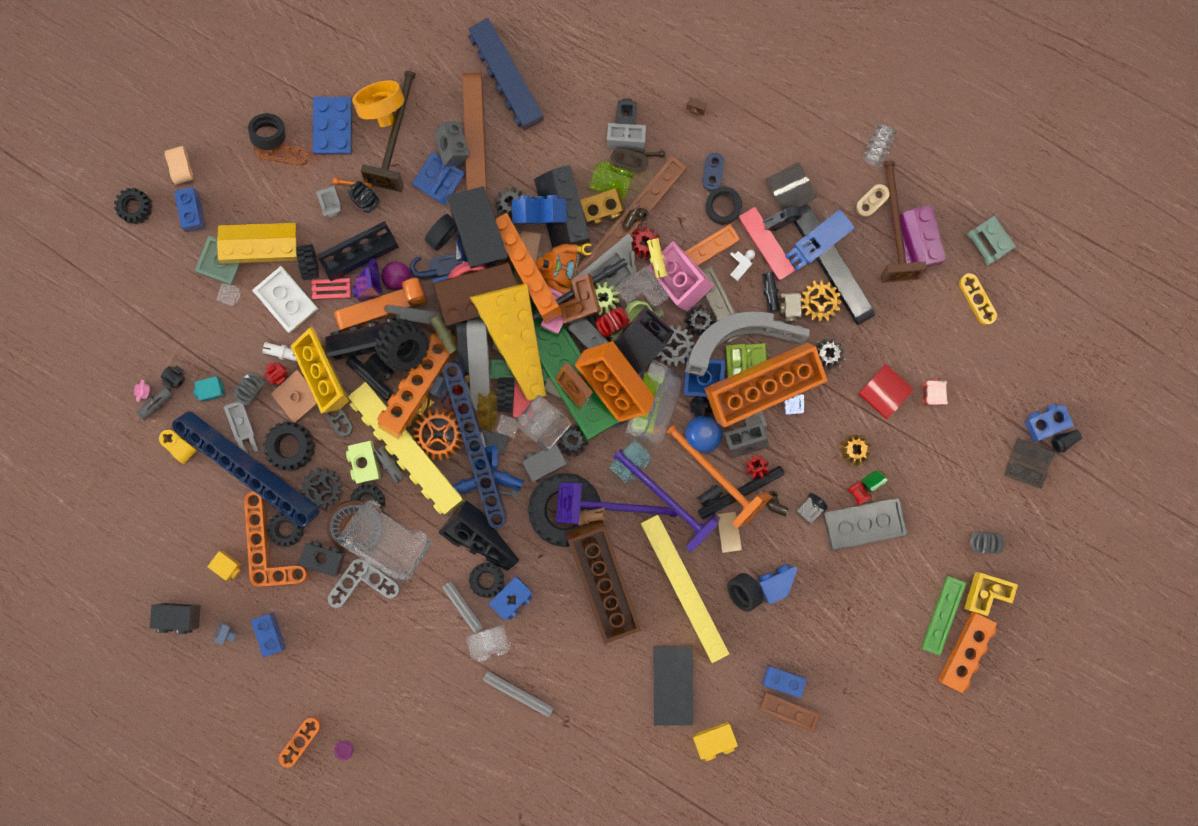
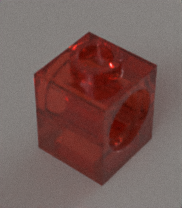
M929 378V381L923 383L924 406H944L947 404V381H941V378Z

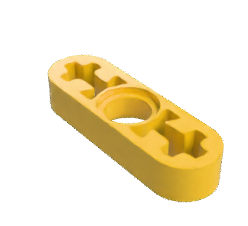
M974 274L964 275L959 281V286L981 324H992L997 318V313L978 278ZM966 278L973 281L971 287L969 285L965 286ZM972 289H978L977 291H974L973 293L969 294V292L972 291ZM975 294L982 296V304L977 305L973 302ZM985 304L987 305V307L984 308L985 312L991 314V317H989L990 321L988 319L984 320L983 316L985 315V312L983 311V309L980 311L978 310V308L983 307Z

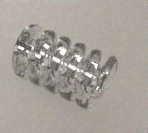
M877 125L876 131L872 134L873 138L869 140V145L866 146V152H863L862 157L867 164L876 168H883V165L879 162L886 161L883 154L889 155L890 152L886 148L893 147L889 141L895 142L896 138L892 135L898 133L886 125Z

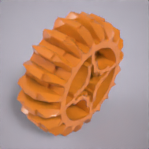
M438 408L435 409V415L429 410L428 418L422 414L421 417L424 421H416L417 424L421 425L420 428H413L414 431H419V435H413V438H419L416 444L422 445L420 448L422 451L426 450L425 454L427 456L432 453V460H435L436 455H438L439 460L442 461L443 454H445L447 459H450V451L453 455H456L457 452L454 448H462L461 445L457 444L458 441L464 442L463 438H459V435L462 434L459 431V424H456L458 422L457 417L452 419L454 416L453 412L446 416V409H443L442 414H440ZM442 418L449 423L439 428L432 420ZM426 426H428L431 431V436L428 439V441L425 442L424 430ZM453 427L454 440L451 444L447 439V433ZM435 430H444V434H442L444 435V440H442L441 438L434 439L436 435ZM439 441L446 449L436 451L431 449L430 446Z

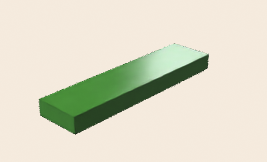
M949 576L946 577L921 649L941 656L966 586L965 582Z

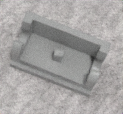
M608 123L607 150L625 147L638 152H644L646 125Z

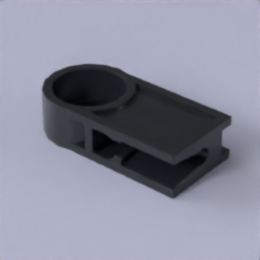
M792 206L762 222L765 223V230L777 231L800 219L802 216L799 207Z

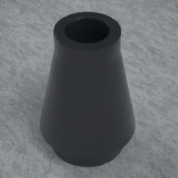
M1076 429L1071 432L1055 435L1051 440V444L1056 452L1064 453L1080 441L1082 436Z

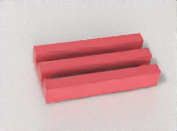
M350 278L335 279L333 281L329 279L311 280L313 300L351 298ZM346 283V286L317 287V285ZM347 290V294L317 295L318 291Z

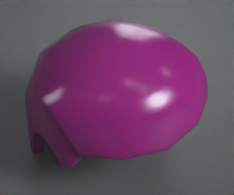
M401 262L388 263L382 269L381 279L383 284L392 290L403 289L401 283L411 278L409 268Z

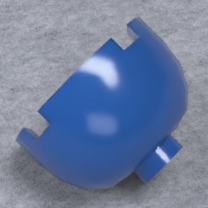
M710 416L695 417L688 423L685 429V438L700 453H709L719 447L723 438V431L721 425L716 422V419Z

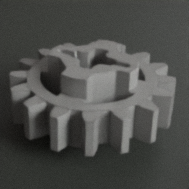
M671 325L670 328L674 333L656 358L661 356V363L667 361L668 367L671 363H674V366L677 367L678 362H681L682 365L685 364L684 359L689 357L688 354L692 351L690 347L695 346V342H690L693 336L686 335L687 329L682 332L681 326H678L676 330ZM676 334L682 336L685 340L681 341L676 337ZM672 342H675L676 345H679L677 346L676 350H673L672 347H669L671 346ZM686 349V352L679 357L680 351ZM663 352H668L672 358L667 357Z

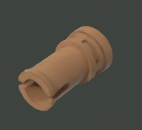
M605 508L580 510L578 525L606 520V516H604L606 515Z

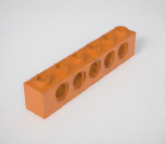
M433 332L429 339V350L426 351L427 357L423 358V363H419L416 369L411 368L407 379H402L397 394H393L388 401L389 406L386 411L382 410L377 418L379 428L397 439L401 437L427 397L437 377L441 375L444 367L456 352L448 354L441 339L438 340V334ZM451 335L458 346L457 338ZM435 349L443 350L441 354H435L433 351ZM425 364H431L433 366L430 370H426L423 368ZM419 379L423 383L421 385H414L413 381ZM405 395L413 397L410 401L402 399ZM394 411H400L402 412V415L400 417H394L392 416V413Z

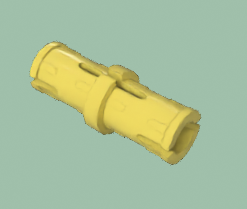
M659 238L647 241L651 255L649 259L653 263L655 278L668 276L663 260L665 256L662 255Z

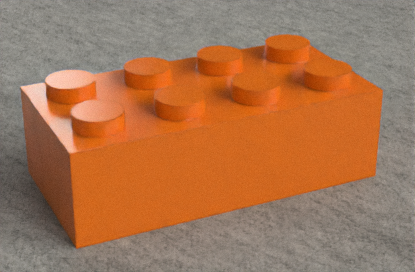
M613 341L584 350L575 364L576 368L618 422L647 415L656 401L654 395Z

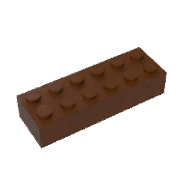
M595 521L565 532L604 643L606 644L641 631L603 521Z

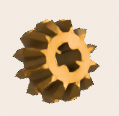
M850 434L849 440L846 438L842 440L845 445L839 446L840 449L845 451L839 455L847 456L844 459L845 463L851 459V466H855L856 461L859 466L863 465L862 460L866 462L869 460L865 454H872V451L867 450V448L872 446L871 443L865 445L868 438L864 437L860 440V434H857L855 438ZM852 446H853V447H855V446H858V447H859V448H858L859 454H858V453H855V454L852 453L853 450H854V449L852 448Z

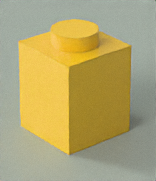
M219 551L207 567L227 581L234 580L241 571L239 568L242 564L225 551Z

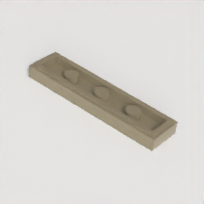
M712 266L703 270L714 284L704 296L712 312L715 313L716 320L719 321L735 314ZM739 335L727 340V342L730 343L744 335Z

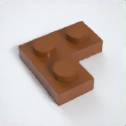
M591 274L571 280L576 299L560 304L564 323L567 324L601 312Z

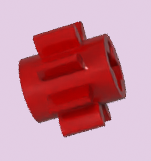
M271 362L265 367L267 371L264 376L272 385L276 383L281 385L287 379L285 376L288 374V371L280 362L277 364Z
M762 455L759 458L751 456L752 460L746 462V466L749 467L746 470L747 475L752 473L753 480L756 477L764 479L763 474L769 473V469L766 468L769 465L768 460L763 462Z

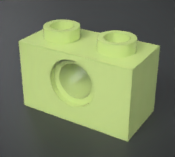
M373 441L348 446L349 451H346L348 462L352 463L353 469L350 470L352 480L356 481V484H362L381 479L377 457L374 454ZM361 458L367 459V466L365 468H360L358 465Z

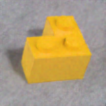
M975 572L964 609L988 616L993 598L1013 603L1018 585Z

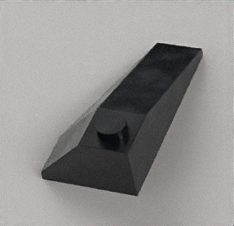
M467 500L455 510L438 532L457 547L462 545L470 549V553L474 555L479 553L485 556L488 562L507 571L519 561L495 528L489 525L488 519Z

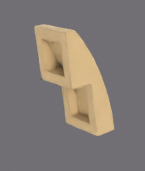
M736 513L717 514L720 517L718 532L722 553L742 550L739 529L732 524L736 519Z

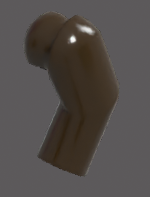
M645 208L630 210L622 226L630 230L635 221L648 218V211Z
M770 491L769 494L772 498L767 502L768 509L786 516L789 508L779 504L777 492Z

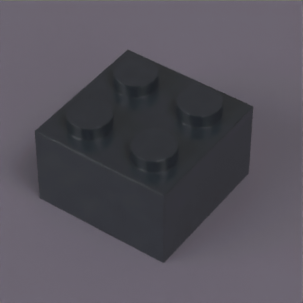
M153 604L151 605L149 629H156L157 633H168L175 630L176 634L192 633L194 629L199 628L201 605Z

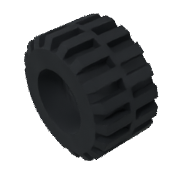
M397 319L396 322L392 320L389 325L383 326L384 329L378 333L379 337H376L375 342L378 344L375 345V349L377 350V355L392 370L403 373L404 370L410 372L411 368L416 369L419 363H423V358L427 357L426 351L429 350V340L420 328L407 319H404V321ZM407 340L405 346L397 351L400 344Z
M288 421L282 424L278 423L276 427L269 429V434L265 435L266 442L263 441V446H265L263 452L267 455L266 459L274 467L289 471L298 470L300 467H305L306 463L312 460L311 455L315 453L313 451V447H315L314 437L304 426ZM294 435L299 441L298 452L293 457H284L280 452V442L285 436Z

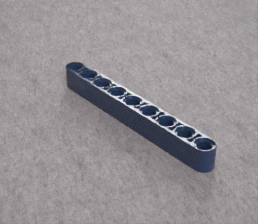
M451 361L443 369L444 378L488 523L492 528L498 529L505 524L507 513L463 367L458 361ZM449 366H455L458 369V374L451 375L448 371ZM454 385H461L464 389L463 393H456ZM461 403L469 406L468 412L460 410L459 406ZM472 422L475 429L473 431L467 430L465 423ZM471 441H478L480 443V448H472ZM483 459L486 462V466H477L476 460ZM482 478H489L492 484L489 486L484 485ZM494 496L497 499V503H489L487 497ZM499 514L503 520L496 522L493 519V515Z
M187 411L172 422V427L178 435L297 525L305 527L318 516L319 510L315 504L193 412Z

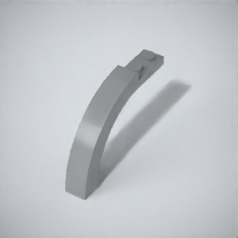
M742 312L727 316L711 325L700 336L689 355L684 372L703 376L708 368L712 352L730 338L744 334H760L804 344L809 337L810 329H805L799 325L785 324L783 321H773L774 314L766 312Z

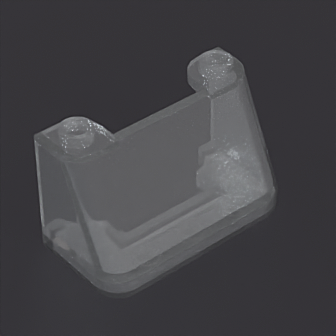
M652 360L648 374L653 381L660 383L647 420L641 417L631 419L625 436L656 446L664 440L684 386V379L680 374L663 363Z
M372 499L370 501L365 500L341 532L336 542L398 582H408L432 542L428 540V536L421 531H418V533L411 532L383 514L379 508L381 505Z

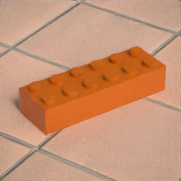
M804 343L704 389L716 422L725 428L825 383L827 378L816 346Z

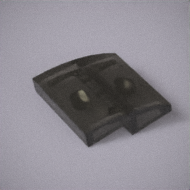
M799 162L765 179L780 211L792 206L800 207L817 198Z
M1017 437L1004 475L1041 489L1055 452Z

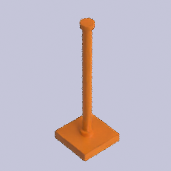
M675 424L667 430L666 433L672 435L743 506V511L732 522L736 528L748 524L772 498L768 492L757 495L753 501H748L699 451L688 443L687 439L677 430Z

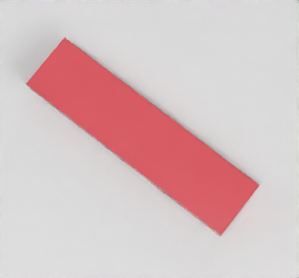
M756 207L738 217L772 272H774L777 280L780 281L795 272L794 267L789 259L785 257V253L771 231L764 229L765 223L762 222L763 218Z

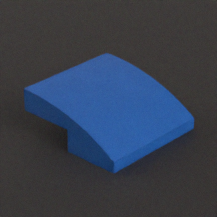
M432 152L411 184L445 205L447 195L453 193L465 173L457 167H444L441 158Z

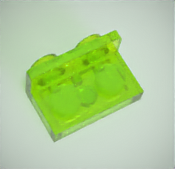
M598 162L595 166L589 188L601 192L619 188L622 199H625L634 174L625 168H614L608 162Z

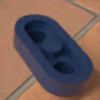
M711 153L705 160L702 184L708 191L717 189L722 182L724 158L719 153ZM716 159L718 164L714 165L711 161ZM709 178H715L716 182L710 183Z

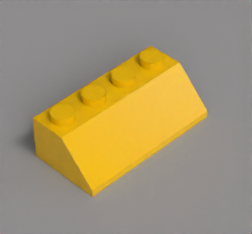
M296 223L218 225L217 248L220 264L297 261Z
M313 327L309 328L290 347L321 414L340 410L349 402V399L331 360L326 355V350L318 333Z

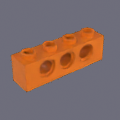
M971 612L938 681L960 693H963L964 690L967 691L971 684L970 678L972 674L976 673L980 666L979 659L981 655L984 656L987 652V643L990 638L994 637L997 628H995L997 623L975 612ZM976 631L981 632V638L978 641H975L973 637ZM968 648H971L973 651V655L970 658L965 656V651ZM959 666L964 667V673L961 676H958L956 673Z

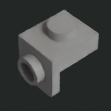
M335 185L316 190L323 216L328 215V217L338 215L339 211L342 210V205Z

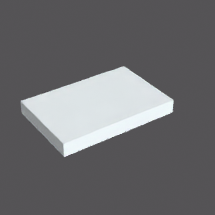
M282 266L252 290L289 334L319 310Z

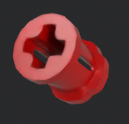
M862 480L847 489L856 499L857 506L872 497L863 487Z

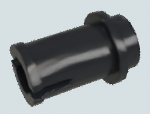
M717 484L715 486L712 485L711 489L698 496L704 507L716 498H721L720 496L723 493Z

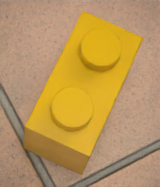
M729 722L692 735L701 760L705 759V761L716 758V754L721 752L724 754L731 753L738 746Z

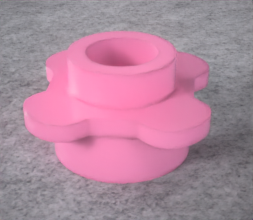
M141 380L140 384H136L134 387V395L137 396V402L140 399H147L150 386L149 384H144V380Z

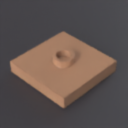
M300 369L296 370L271 393L294 423L301 420L317 405Z

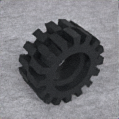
M126 188V191H120V196L117 194L116 198L118 200H114L116 205L114 209L121 219L130 224H138L137 222L143 223L144 218L146 220L149 218L147 215L152 213L150 211V208H152L150 202L152 201L148 198V195L136 188ZM132 199H137L140 202V208L135 213H130L127 210V203Z
M309 244L296 247L298 267L302 279L305 281L319 278V267L314 246Z
M499 377L497 412H513L515 378Z
M364 484L353 490L354 492L350 495V500H361L362 496L370 494L375 500L374 507L380 513L383 512L386 499L383 495L384 493L378 487Z
M282 512L272 516L273 518L269 520V526H267L269 532L267 534L270 536V540L275 542L274 544L286 547L295 545L296 542L301 540V536L304 534V527L297 525ZM283 522H289L293 527L291 535L287 537L279 533V526Z
M479 564L474 567L469 575L470 588L479 597H493L503 588L504 574L495 564ZM483 573H490L494 577V583L489 588L481 586L479 578Z

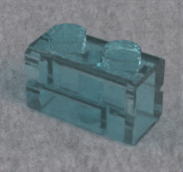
M635 439L623 452L638 468L642 467L645 469L651 462L649 459L651 454ZM618 459L609 467L625 484L628 481L632 483L637 477Z

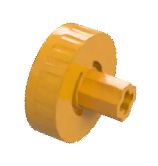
M386 80L362 88L353 96L352 102L360 118L377 119L380 127H387L393 124L394 116L392 112L400 108L404 102V96L396 81Z

